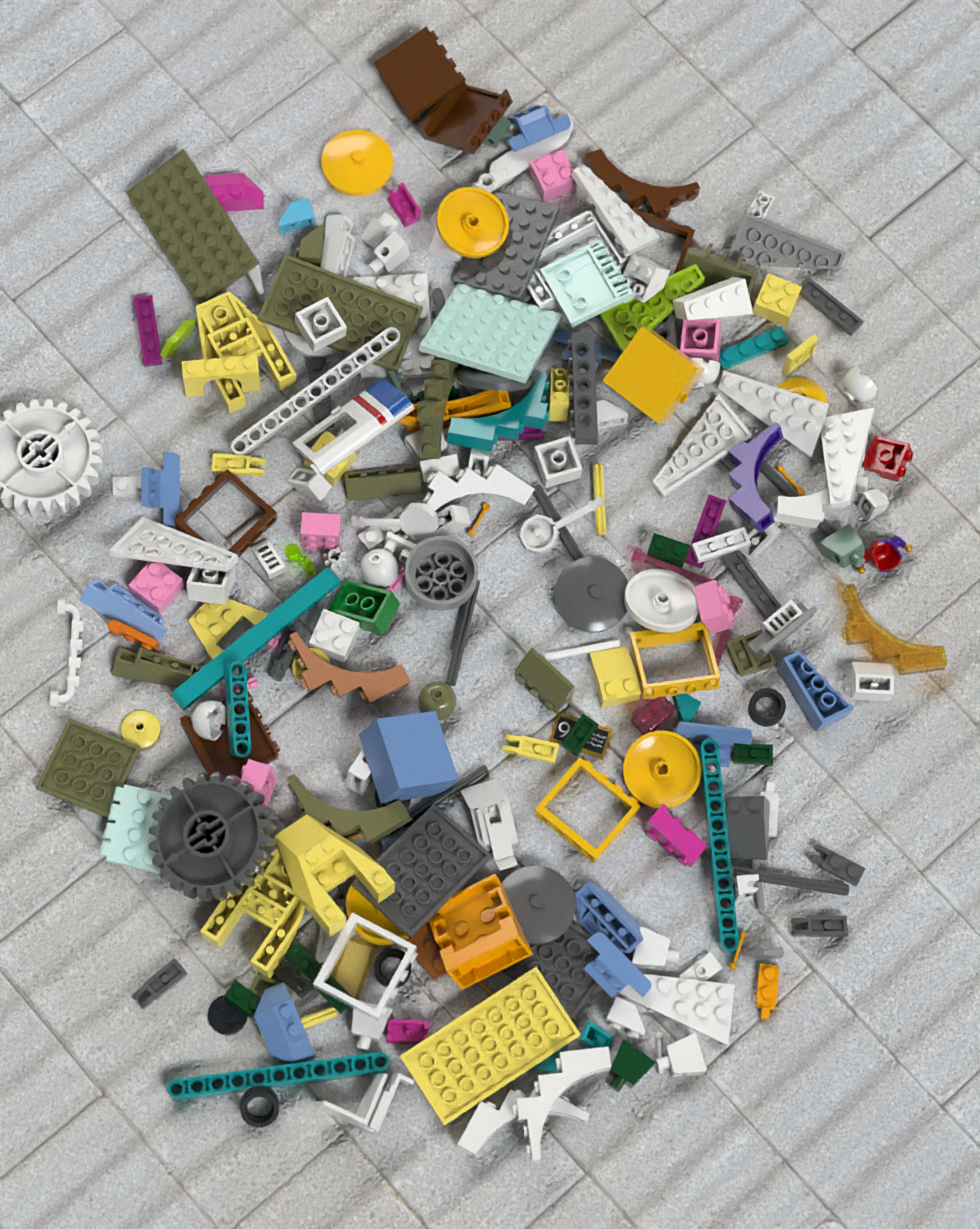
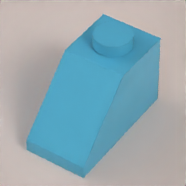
M309 198L297 199L290 203L278 222L280 234L315 226V217Z

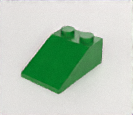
M345 580L328 611L359 622L360 628L368 632L383 635L400 603L391 591Z

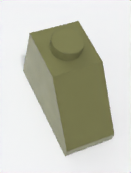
M320 225L300 240V247H296V258L321 267L324 225Z

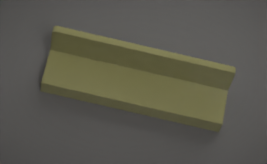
M419 464L344 473L348 501L422 492Z

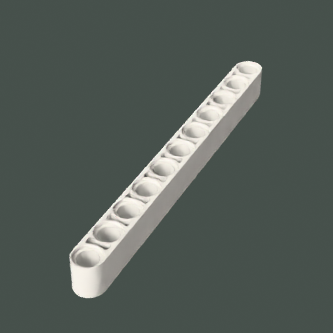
M394 327L387 328L232 441L231 448L235 455H247L399 344V331ZM393 333L397 336V339L389 341L386 338L387 335ZM378 344L382 347V350L374 352L371 349L372 346ZM363 355L367 360L364 363H358L356 358ZM344 366H349L352 371L349 374H343L341 369ZM329 377H334L337 381L334 385H328L326 380ZM314 388H319L321 390V394L319 396H313L311 394V390ZM299 399H304L306 401V405L304 407H298L296 405V401ZM289 410L291 415L289 418H282L281 412ZM273 421L276 423L274 429H267L265 427L266 423ZM253 432H258L261 435L256 441L250 438ZM238 443L245 445V449L241 452L235 450V446Z

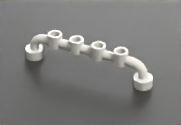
M58 599L57 614L65 615V611L72 613L67 691L64 695H59V691H51L50 706L58 707V703L69 701L74 695L75 687H79L80 676H76V669L81 668V657H77L78 650L82 651L83 639H79V632H83L84 621H80V612L77 607L66 603V599Z

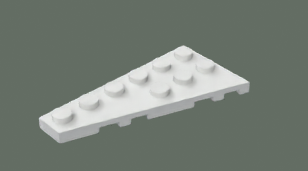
M583 165L573 170L571 176L579 188L587 193V200L590 204L595 205V212L607 230L615 235V242L617 245L621 244L625 257L658 241L660 236L655 230L649 227L615 192L611 191L601 179L593 174L591 169Z
M723 371L718 389L768 426L777 422L781 426L785 439L811 458L813 457L830 404Z
M719 394L653 480L652 485L663 498L729 454L728 451L734 445H737L742 440L748 442L752 439L753 435Z
M874 408L825 418L821 437L832 509L851 505L856 479L860 472V464H862L868 442L867 437L872 427V418L875 415Z
M142 517L109 550L110 556L224 572H228L238 562V555L145 517Z
M643 974L652 985L644 997L630 984L619 993L710 1038L718 1040L727 1046L729 1045L735 985Z

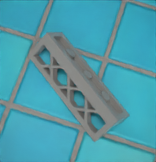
M799 602L797 607L804 613L776 637H773L766 629L752 640L746 648L760 661L808 622L818 609L813 606L808 610ZM788 611V614L793 618L794 615L791 611ZM785 615L782 616L786 622L789 621ZM778 619L777 622L782 627L783 623ZM774 624L771 625L775 631L778 630Z

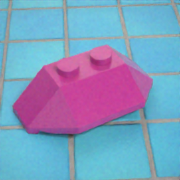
M244 173L207 175L205 177L206 182L226 212L264 209L263 191Z

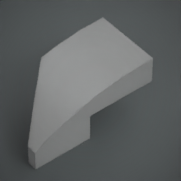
M761 943L756 944L755 947L742 949L743 956L753 959L773 960L780 959L784 955L783 947L762 950Z

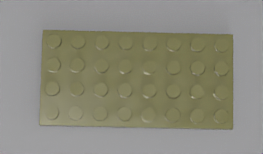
M182 149L126 192L199 305L215 298L260 264L186 150Z
M285 254L260 311L258 320L303 337L294 323L295 313L328 297L347 326L345 337L327 345V347L351 355L387 328L394 327L400 333L399 344L372 364L397 373L423 307ZM390 333L386 338L389 341H395L397 336ZM375 344L371 349L374 352H380L382 347ZM363 355L357 357L358 359H361L363 361L367 360V358Z

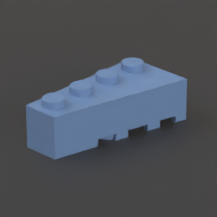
M800 651L784 657L778 664L779 671L816 732L847 717L853 711L854 707L842 698L843 696L838 690L835 691L828 684L829 681L816 671L813 664Z

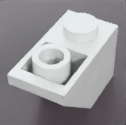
M616 997L605 1022L614 1030L619 1031L621 1029L626 1031L627 1035L631 1038L638 1039L639 1037L642 1039L646 1031L636 1006Z

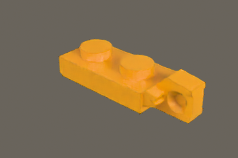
M759 964L755 1004L756 1008L761 1009L760 1020L768 1021L770 1010H775L780 966Z

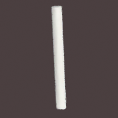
M618 639L546 653L544 658L550 661L620 647V641Z

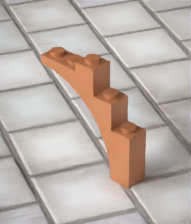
M297 632L288 637L289 641L287 643L292 652L295 651L299 658L296 660L300 668H305L306 670L300 674L301 679H299L302 688L304 690L307 689L308 692L330 682L329 689L332 695H337L339 699L359 688L358 694L363 702L366 701L369 705L411 682L402 664L389 670L374 673H357L343 670L328 664L315 655L304 644Z

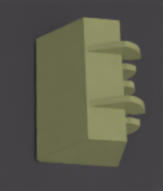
M711 243L707 251L693 247L688 248L681 270L697 264L705 278V282L694 292L732 277L746 280L750 297L759 269L742 264L744 254L741 253L738 262L727 259V253L725 252L722 257L712 254L713 244Z

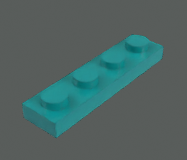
M777 327L720 350V367L724 371L788 345L789 340L782 327Z

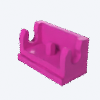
M404 183L398 185L397 191L394 192L393 189L389 191L387 200L404 228L421 220V210Z
M388 1019L387 1044H419L428 1038L429 1021Z

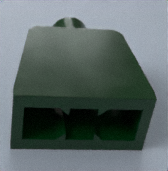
M623 1040L609 1070V1073L614 1076L609 1087L618 1093L624 1084L633 1088L652 1069L656 1062Z

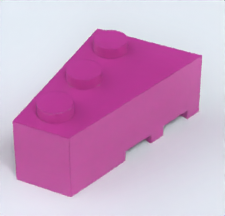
M663 803L648 821L645 829L647 836L651 840H657L662 844V848L667 853H673L678 857L677 860L683 866L691 868L705 852L707 845L691 829L687 830L679 823L681 819L678 816L673 818L666 811L668 807Z

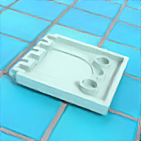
M126 784L124 788L116 787L113 801L120 803V805L111 804L108 820L114 821L115 824L107 822L103 839L110 840V843L102 841L99 856L105 857V862L160 874L162 868L154 866L152 863L154 856L159 853L149 850L148 847L150 842L156 840V836L149 834L148 831L150 827L158 826V821L152 818L153 812H163L164 810L159 801L161 798L171 800L173 798L172 795Z

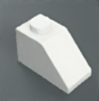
M597 400L598 429L627 424V412L606 400Z
M472 448L468 468L485 479L491 451Z
M299 467L287 480L288 484L310 499L319 501L326 497L331 488V485L320 473L316 475L313 470Z
M879 489L869 490L863 493L857 508L866 520L870 521L887 509L889 505L888 498Z
M450 505L438 512L439 527L431 537L456 533L471 525L467 507Z
M775 523L762 533H759L754 528L748 534L751 545L740 549V551L750 561L766 549L781 534L782 530Z

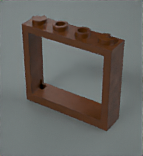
M630 208L649 227L686 239L674 274L681 271L687 250L691 246L695 229L687 225L674 223L669 219L659 218L654 214L640 212L636 208Z
M227 469L224 473H219L215 478V482L210 486L207 485L202 490L201 495L189 503L188 508L184 512H179L174 522L175 528L180 532L205 541L186 522L229 481L265 513L228 550L237 554L239 558L278 517L277 512Z

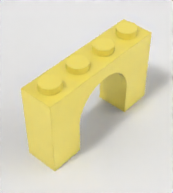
M257 355L182 361L186 397L205 396L204 385L211 380L220 378L238 380L241 383L242 392L261 391Z

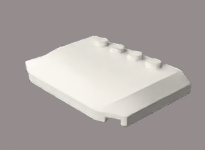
M586 211L551 231L527 287V290L540 309L552 310L559 306L540 269L598 240H602L609 251L606 257L612 256L620 271L625 270L631 255L625 257L621 244L617 245L615 235L607 230L596 212Z

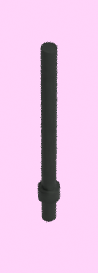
M483 765L410 813L413 820L390 834L393 835L403 827L407 828L410 826L412 821L423 815L433 804L437 806L489 771L488 768Z

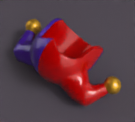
M893 536L890 539H878L871 544L868 550L864 551V564L872 563L879 572H889L896 568L902 560V555L897 547L904 548L906 552H911L913 547L898 536ZM864 564L858 567L857 572L859 574L865 573Z

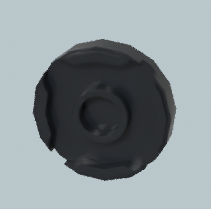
M224 995L212 1001L208 1009L207 1017L209 1024L215 1032L221 1035L230 1036L237 1034L246 1025L248 1016L223 998Z

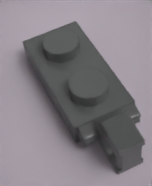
M288 630L271 661L273 667L268 676L275 681L281 682L286 675L285 671L292 663L296 653L295 651L292 652L288 646L289 635L297 632L303 640L305 634L301 631Z

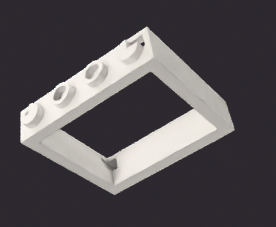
M352 913L313 985L320 991L379 1021L380 1017L384 1018L389 1010L387 1006L389 1000L395 999L399 991L396 988L399 982H404L409 971L406 969L409 963L413 964L418 955L416 953L417 946ZM358 924L407 950L376 1009L326 984Z

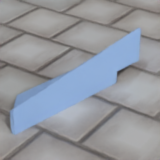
M97 578L87 585L80 599L83 604L158 642L162 641L167 632V628L162 626V615L116 583L108 587Z

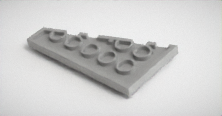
M745 212L727 259L738 262L742 253L744 254L742 264L840 270L846 252Z

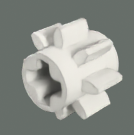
M339 547L337 549L329 548V553L324 554V558L327 559L325 566L329 565L332 571L334 569L342 570V564H347V559L344 558L346 552H341Z

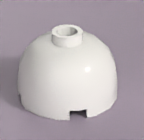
M691 358L705 369L694 384V387L704 388V385L711 384L717 379L720 370L719 362L713 360L708 362L702 358Z
M853 366L843 380L846 389L845 395L851 401L855 399L858 402H868L876 397L880 391H878L877 386L867 375L860 374L861 370Z
M375 549L368 552L360 565L364 581L372 587H387L397 579L399 574L397 560L392 553L383 549Z
M217 701L200 703L190 716L195 733L208 740H217L222 734V730H219L221 724L225 725L226 722L225 705Z

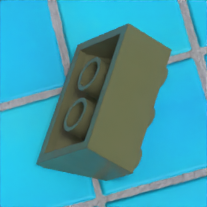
M532 647L516 667L515 679L519 684L527 686L533 697L540 698L544 702L543 705L549 711L553 710L557 714L572 699L575 686Z

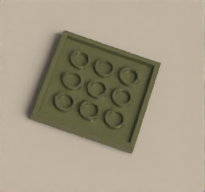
M69 718L38 781L36 790L108 819L111 804H116L113 801L115 788H124L140 754L141 747Z

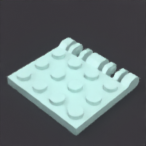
M598 240L540 269L542 276L572 327L620 303H627L635 297L629 284H622L625 278L614 262L613 257H606L609 251L602 240Z

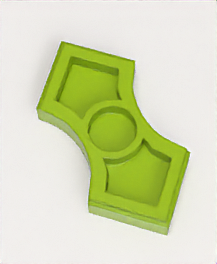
M195 318L183 321L178 330L166 340L160 356L165 359L173 356L179 346L192 335L198 321Z

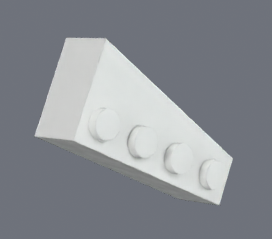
M732 277L673 300L676 318L684 320L753 314L746 280L743 278Z

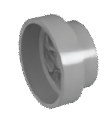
M448 536L430 537L418 543L409 553L405 565V583L410 595L422 606L438 611L451 610L464 604L474 593L478 579L477 560L471 549L460 540ZM445 559L447 563L440 564L438 560ZM423 566H427L430 568V570L424 572L421 570V568ZM459 569L462 570L463 573L457 575L453 571ZM444 577L446 580L444 582H439L436 580V578ZM421 584H426L428 588L423 590L420 589L419 586ZM459 587L461 591L456 593L452 591V588ZM440 594L444 596V599L437 600L435 596Z

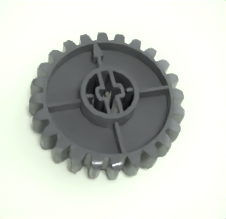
M216 771L210 777L202 772L197 775L196 782L187 777L183 779V790L175 786L170 788V794L173 797L171 800L161 798L159 803L164 808L163 812H153L152 818L158 821V826L149 828L148 833L156 836V840L150 842L148 847L149 850L159 854L154 856L152 863L154 866L162 868L159 874L161 879L170 881V887L173 890L183 891V894L191 899H195L198 896L200 900L210 902L213 897L217 900L225 901L228 897V891L235 896H239L242 894L241 884L253 887L255 880L252 875L254 873L264 875L266 871L261 862H268L273 858L266 851L267 847L276 845V839L268 836V833L276 829V823L266 820L271 816L272 809L262 805L265 797L259 792H254V786L247 781L241 782L240 778L233 774H229L226 777L223 773Z

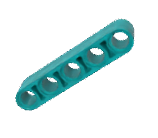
M241 661L228 663L224 668L229 752L233 757L241 758L248 756L251 752L246 666ZM233 665L239 669L237 676L232 673ZM234 685L240 688L238 695L233 692ZM236 704L241 707L239 715L234 712ZM237 724L242 726L241 734H238L235 730ZM239 743L244 748L242 754H239L236 749Z

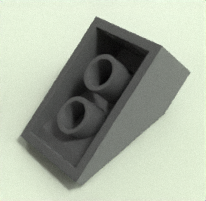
M765 796L726 797L725 813L730 860H768L770 802Z

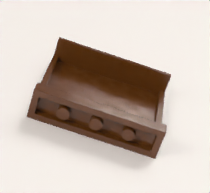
M427 26L374 62L375 67L413 124L419 121L417 115L461 85L464 89L467 88L464 84L465 77L461 71L456 72L454 68L457 65L452 58L448 59L446 57L447 50L443 44L438 45L436 41L439 38L434 30L430 32Z
M464 81L467 88L464 89L461 85L439 100L419 125L418 129L424 140L474 154L513 101L507 89L502 94L466 85Z
M249 691L251 752L246 757L235 758L229 752L227 710L225 725L221 724L219 729L222 730V734L215 741L198 736L192 727L190 717L188 718L187 715L179 718L183 730L207 775L210 777L214 772L219 771L226 777L229 774H233L241 778L242 768L244 765H247L249 759L266 765L279 759L278 752H280V748L276 741L272 742L269 735H271L267 724H262L260 720L262 715L258 708L254 709L252 705L254 701ZM225 699V700L221 701V703H222V705H225V707H226V699ZM236 704L234 712L239 715L241 707ZM239 724L235 727L238 734L242 733V726ZM239 743L236 749L239 754H242L244 748Z

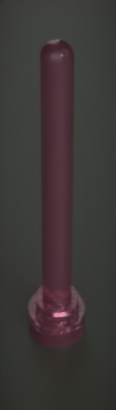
M637 547L631 559V562L637 564L638 562H645L664 570L673 571L702 584L713 581V579L645 555L646 553L643 552V549Z
M729 596L731 603L728 606L729 609H732L735 617V613L742 607L743 600L736 596ZM730 629L721 632L714 655L718 667Z

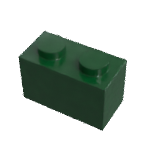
M654 533L646 558L682 570L690 545Z

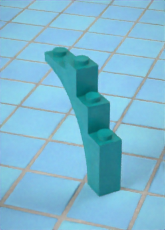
M540 372L537 382L530 393L521 402L504 412L483 418L464 419L452 417L448 430V443L492 451L493 445H497L499 437L518 441L519 433L523 434L524 426L543 430L545 423H549L550 412L547 411L548 404H546L547 396H544V393L549 391L550 381H547L548 373Z

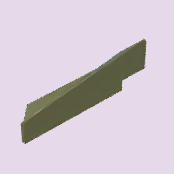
M120 647L115 659L112 676L178 688L198 672L200 668L197 664L141 647L138 654Z

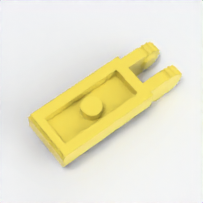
M214 453L211 474L224 473L228 469L234 475L261 477L264 476L265 471L263 469L250 468V464L264 466L266 460L246 455Z
M512 734L505 735L506 741L519 743V747L506 745L502 748L503 752L555 764L559 744L522 735L521 737Z

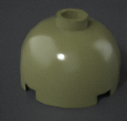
M433 681L426 684L418 696V707L421 713L436 711L439 721L449 718L454 713L456 707V695L453 688L442 681Z

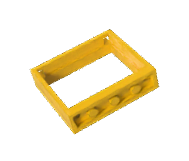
M703 622L693 623L686 629L677 632L665 633L654 630L630 632L629 645L643 699H655L657 697L675 696L677 694L695 693L704 690L711 691L719 688L720 674L708 630ZM701 641L710 675L647 684L638 649Z
M579 757L535 808L534 815L595 864L639 812L641 806L638 805L639 802L634 797H628L623 793L624 790L618 784H612L603 772H597L591 762ZM578 769H581L630 809L597 849L546 809V806Z

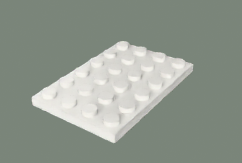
M427 273L354 277V281L423 307L399 370L395 374L403 373L405 378L431 377V360L434 359V355L419 351L421 342L431 328ZM371 364L361 371V381L386 378L389 370Z

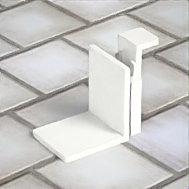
M492 779L461 789V795L471 811L478 843L486 851L492 850L495 864L499 870L518 865L511 845L518 843L509 798L498 779Z
M384 1073L372 1075L356 1115L327 1101H316L312 1106L354 1126H359L366 1131L379 1132L399 1082L405 1085H413L414 1080L400 1073L392 1074L389 1083L382 1090L388 1075Z

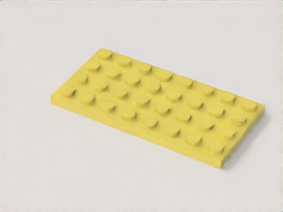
M535 967L400 1057L445 1126L581 1036V1034L538 968Z

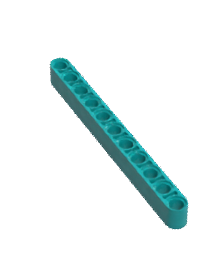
M330 567L324 569L171 693L170 697L183 711L189 708L224 679V668L228 663L235 661L244 663L279 633L337 588L342 581ZM233 665L232 672L238 667Z
M706 739L699 748V758L701 761V778L718 944L723 953L730 954L738 947L739 937L719 746L715 740ZM711 746L714 752L707 753L704 747ZM713 765L716 771L708 772L706 766ZM714 784L718 790L712 792L708 789V785ZM716 803L720 809L713 811L710 808V804ZM712 823H720L721 830L713 829ZM714 842H721L724 846L723 849H716ZM716 862H724L725 869L717 868ZM724 880L728 887L726 889L720 888L718 881ZM727 900L730 907L727 909L722 908L720 901ZM722 920H729L732 927L725 928L722 925ZM724 940H732L734 947L727 948L724 945Z
M377 1052L181 1078L169 1082L167 1092L172 1100L183 1101L242 1093L254 1086H266L272 1089L385 1073L389 1069L390 1060L387 1054ZM379 1058L386 1061V1065L382 1068L375 1065V1061ZM358 1061H362L366 1064V1067L363 1070H357L354 1065ZM337 1064H343L346 1067L342 1073H337L334 1068ZM317 1067H323L325 1073L317 1076L314 1070ZM298 1069L305 1072L304 1077L300 1079L294 1076V1072ZM282 1072L285 1077L282 1081H276L273 1078L274 1074ZM256 1075L264 1077V1081L261 1084L253 1082V1078ZM237 1077L244 1080L243 1085L239 1087L233 1085V1080ZM221 1080L223 1082L222 1088L214 1089L212 1087L213 1082ZM195 1083L203 1085L200 1092L192 1091V1086ZM174 1086L182 1087V1092L178 1095L172 1094L171 1090Z

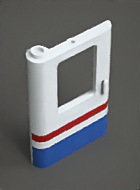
M382 377L344 406H338L332 410L330 416L292 442V445L312 463L310 467L316 475L320 473L323 476L415 408L404 393ZM344 415H348L357 422L315 453L305 445Z

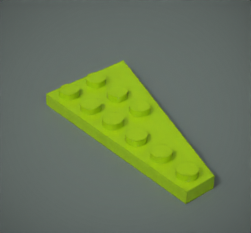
M694 264L669 276L664 288L646 302L633 298L627 303H620L600 313L599 316L621 353L626 349L641 326L654 329L674 310L673 300L693 293L705 282V278L697 264Z

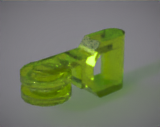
M290 544L286 547L285 553L289 560L296 561L310 576L316 574L314 563L307 556L301 555L298 545Z

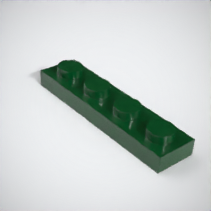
M298 942L284 957L314 987L313 983L323 966ZM330 974L326 984L352 997ZM315 988L340 1014L349 1007V1005Z

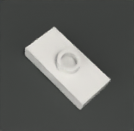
M709 952L681 974L679 978L707 981L723 967Z

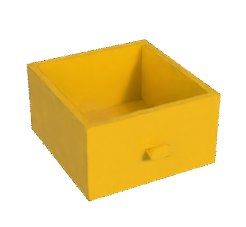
M641 326L605 376L603 382L655 422L666 424L681 403L684 404L690 396L688 394L705 369L654 330Z

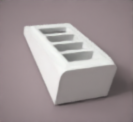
M257 265L245 275L259 301L262 303L265 301V292L260 267Z
M268 539L251 547L269 580L286 572L283 561ZM264 546L268 547V549L260 553L258 552V550L263 548ZM271 552V554L268 555V556H266L265 558H262V557H261V556H263V555H265V554ZM274 557L275 560L267 564L265 563L267 560ZM278 564L276 567L269 569L270 566Z
M790 599L766 619L762 625L773 637H776L804 613ZM787 608H788V609L791 611V613L794 615L793 618H792V617L788 614V612L786 611ZM781 613H783L787 617V619L789 620L788 622H786L784 618L780 615ZM776 617L783 623L782 627L775 620ZM771 621L778 628L777 631L770 626L769 623Z

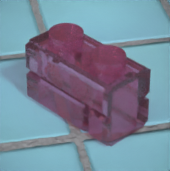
M665 696L655 699L649 698L645 701L647 703L642 708L638 706L631 713L633 715L631 723L642 735L654 732L674 714L676 708Z

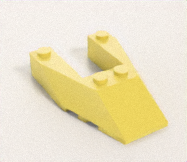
M230 291L196 306L203 359L247 355L261 356L280 391L297 384L296 373L271 328L259 321L258 316L251 313ZM220 378L213 380L229 414L246 407L245 396L235 379Z
M308 814L275 835L293 892L329 937L346 926V916L327 894V892L355 874L378 903L395 892V882L383 867L360 847Z
M279 848L271 853L273 856L271 861L261 862L266 871L264 875L256 873L252 875L255 885L249 887L241 884L242 894L239 896H235L228 891L227 899L219 903L200 931L204 940L220 949L244 913L272 929L250 961L254 970L269 979L285 956L301 924L305 911V906L293 892Z

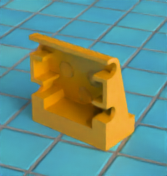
M496 874L457 892L429 921L434 938L441 948L439 952L445 969L461 990L533 955L529 942L524 936L505 890Z

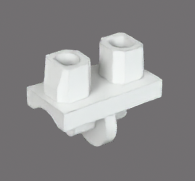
M388 532L383 550H387L392 554L395 551L400 553L399 560L406 564L407 557L416 544L407 534L403 536L399 533L396 535Z

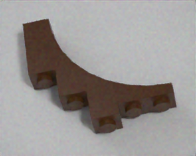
M602 149L590 152L584 156L583 164L591 169L592 173L601 179L611 191L616 194L619 193L622 201L630 208H639L644 204L649 214H654L659 218L665 219L669 215L671 207H677L687 200L692 201L699 195L700 186L698 182L683 186L664 187L635 180L617 169L608 160Z

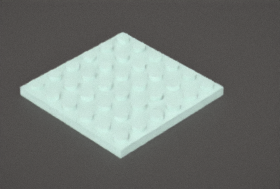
M458 283L421 342L419 351L525 384L560 323L562 314Z

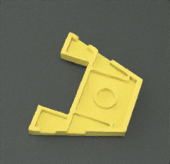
M228 598L226 605L205 602L188 622L206 649L209 657L213 660L223 651L217 645L242 618L255 626L268 613Z

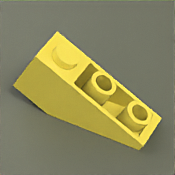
M551 368L549 421L567 422L570 369Z

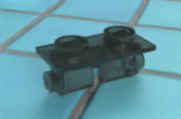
M284 958L273 972L303 999L314 989L313 981L303 972L299 974L297 972L299 969L291 960Z

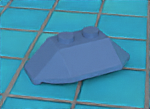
M588 881L575 894L578 922L591 936L597 932H602L624 953H631L644 940L637 921L610 892Z
M284 982L266 989L254 1018L269 1054L291 1064L302 1063L315 1058L304 1026Z

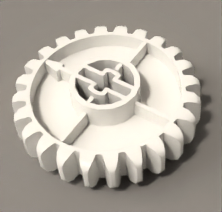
M35 399L31 400L30 408H26L24 404L19 403L16 405V413L10 410L4 411L5 421L0 420V498L3 506L10 508L14 505L16 513L20 515L29 509L31 517L35 518L39 516L40 510H44L48 518L53 517L54 509L56 508L62 514L67 513L68 503L75 507L81 505L79 495L89 497L92 494L90 485H98L100 481L98 473L104 468L103 460L101 459L104 455L103 446L100 444L98 431L93 430L92 421L89 418L82 419L81 411L77 408L69 412L67 403L62 402L57 408H54L53 400L47 399L44 406H39V402Z

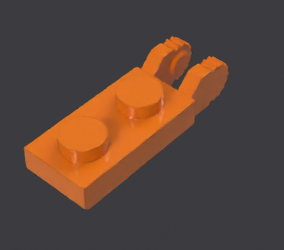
M113 619L107 624L112 634L117 637L124 635L123 638L130 643L136 641L141 644V648L156 652L160 648L157 640Z

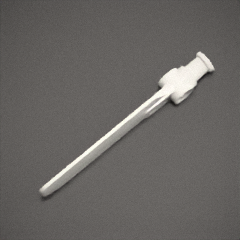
M572 121L569 129L519 151L511 150L496 159L490 165V172L482 174L472 187L491 193L528 169L530 161L553 153L569 140L573 130Z

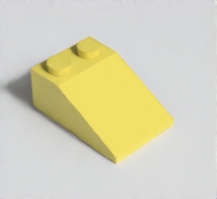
M627 646L589 653L601 708L640 700L641 690L638 677Z

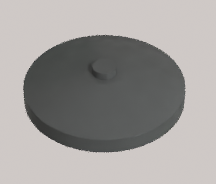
M470 366L457 371L458 382L479 389L516 391L527 389L532 385L531 375L524 384Z
M599 557L578 559L570 563L557 579L554 599L558 612L569 625L577 630L588 633L607 631L617 625L627 613L624 594L628 580L624 573L608 560Z
M533 865L514 871L503 881L502 886L529 945L551 943L568 930L575 915L576 901L570 884L560 873L545 866Z

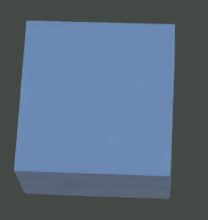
M436 711L379 718L358 734L381 804L439 795L459 780Z

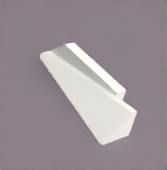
M344 214L329 215L326 218L321 268L346 277L355 238L350 234L354 223Z

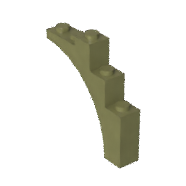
M441 357L431 360V379L424 381V400L417 403L418 422H420L421 459L441 458L442 427L446 404L451 388L457 379V371L462 368V364Z
M292 774L287 777L289 790L293 795L296 794L299 799L297 804L303 812L299 815L300 818L308 814L325 826L331 824L329 828L344 838L362 829L359 833L363 840H368L373 844L413 820L401 800L374 810L351 811L339 809L315 798L296 775Z

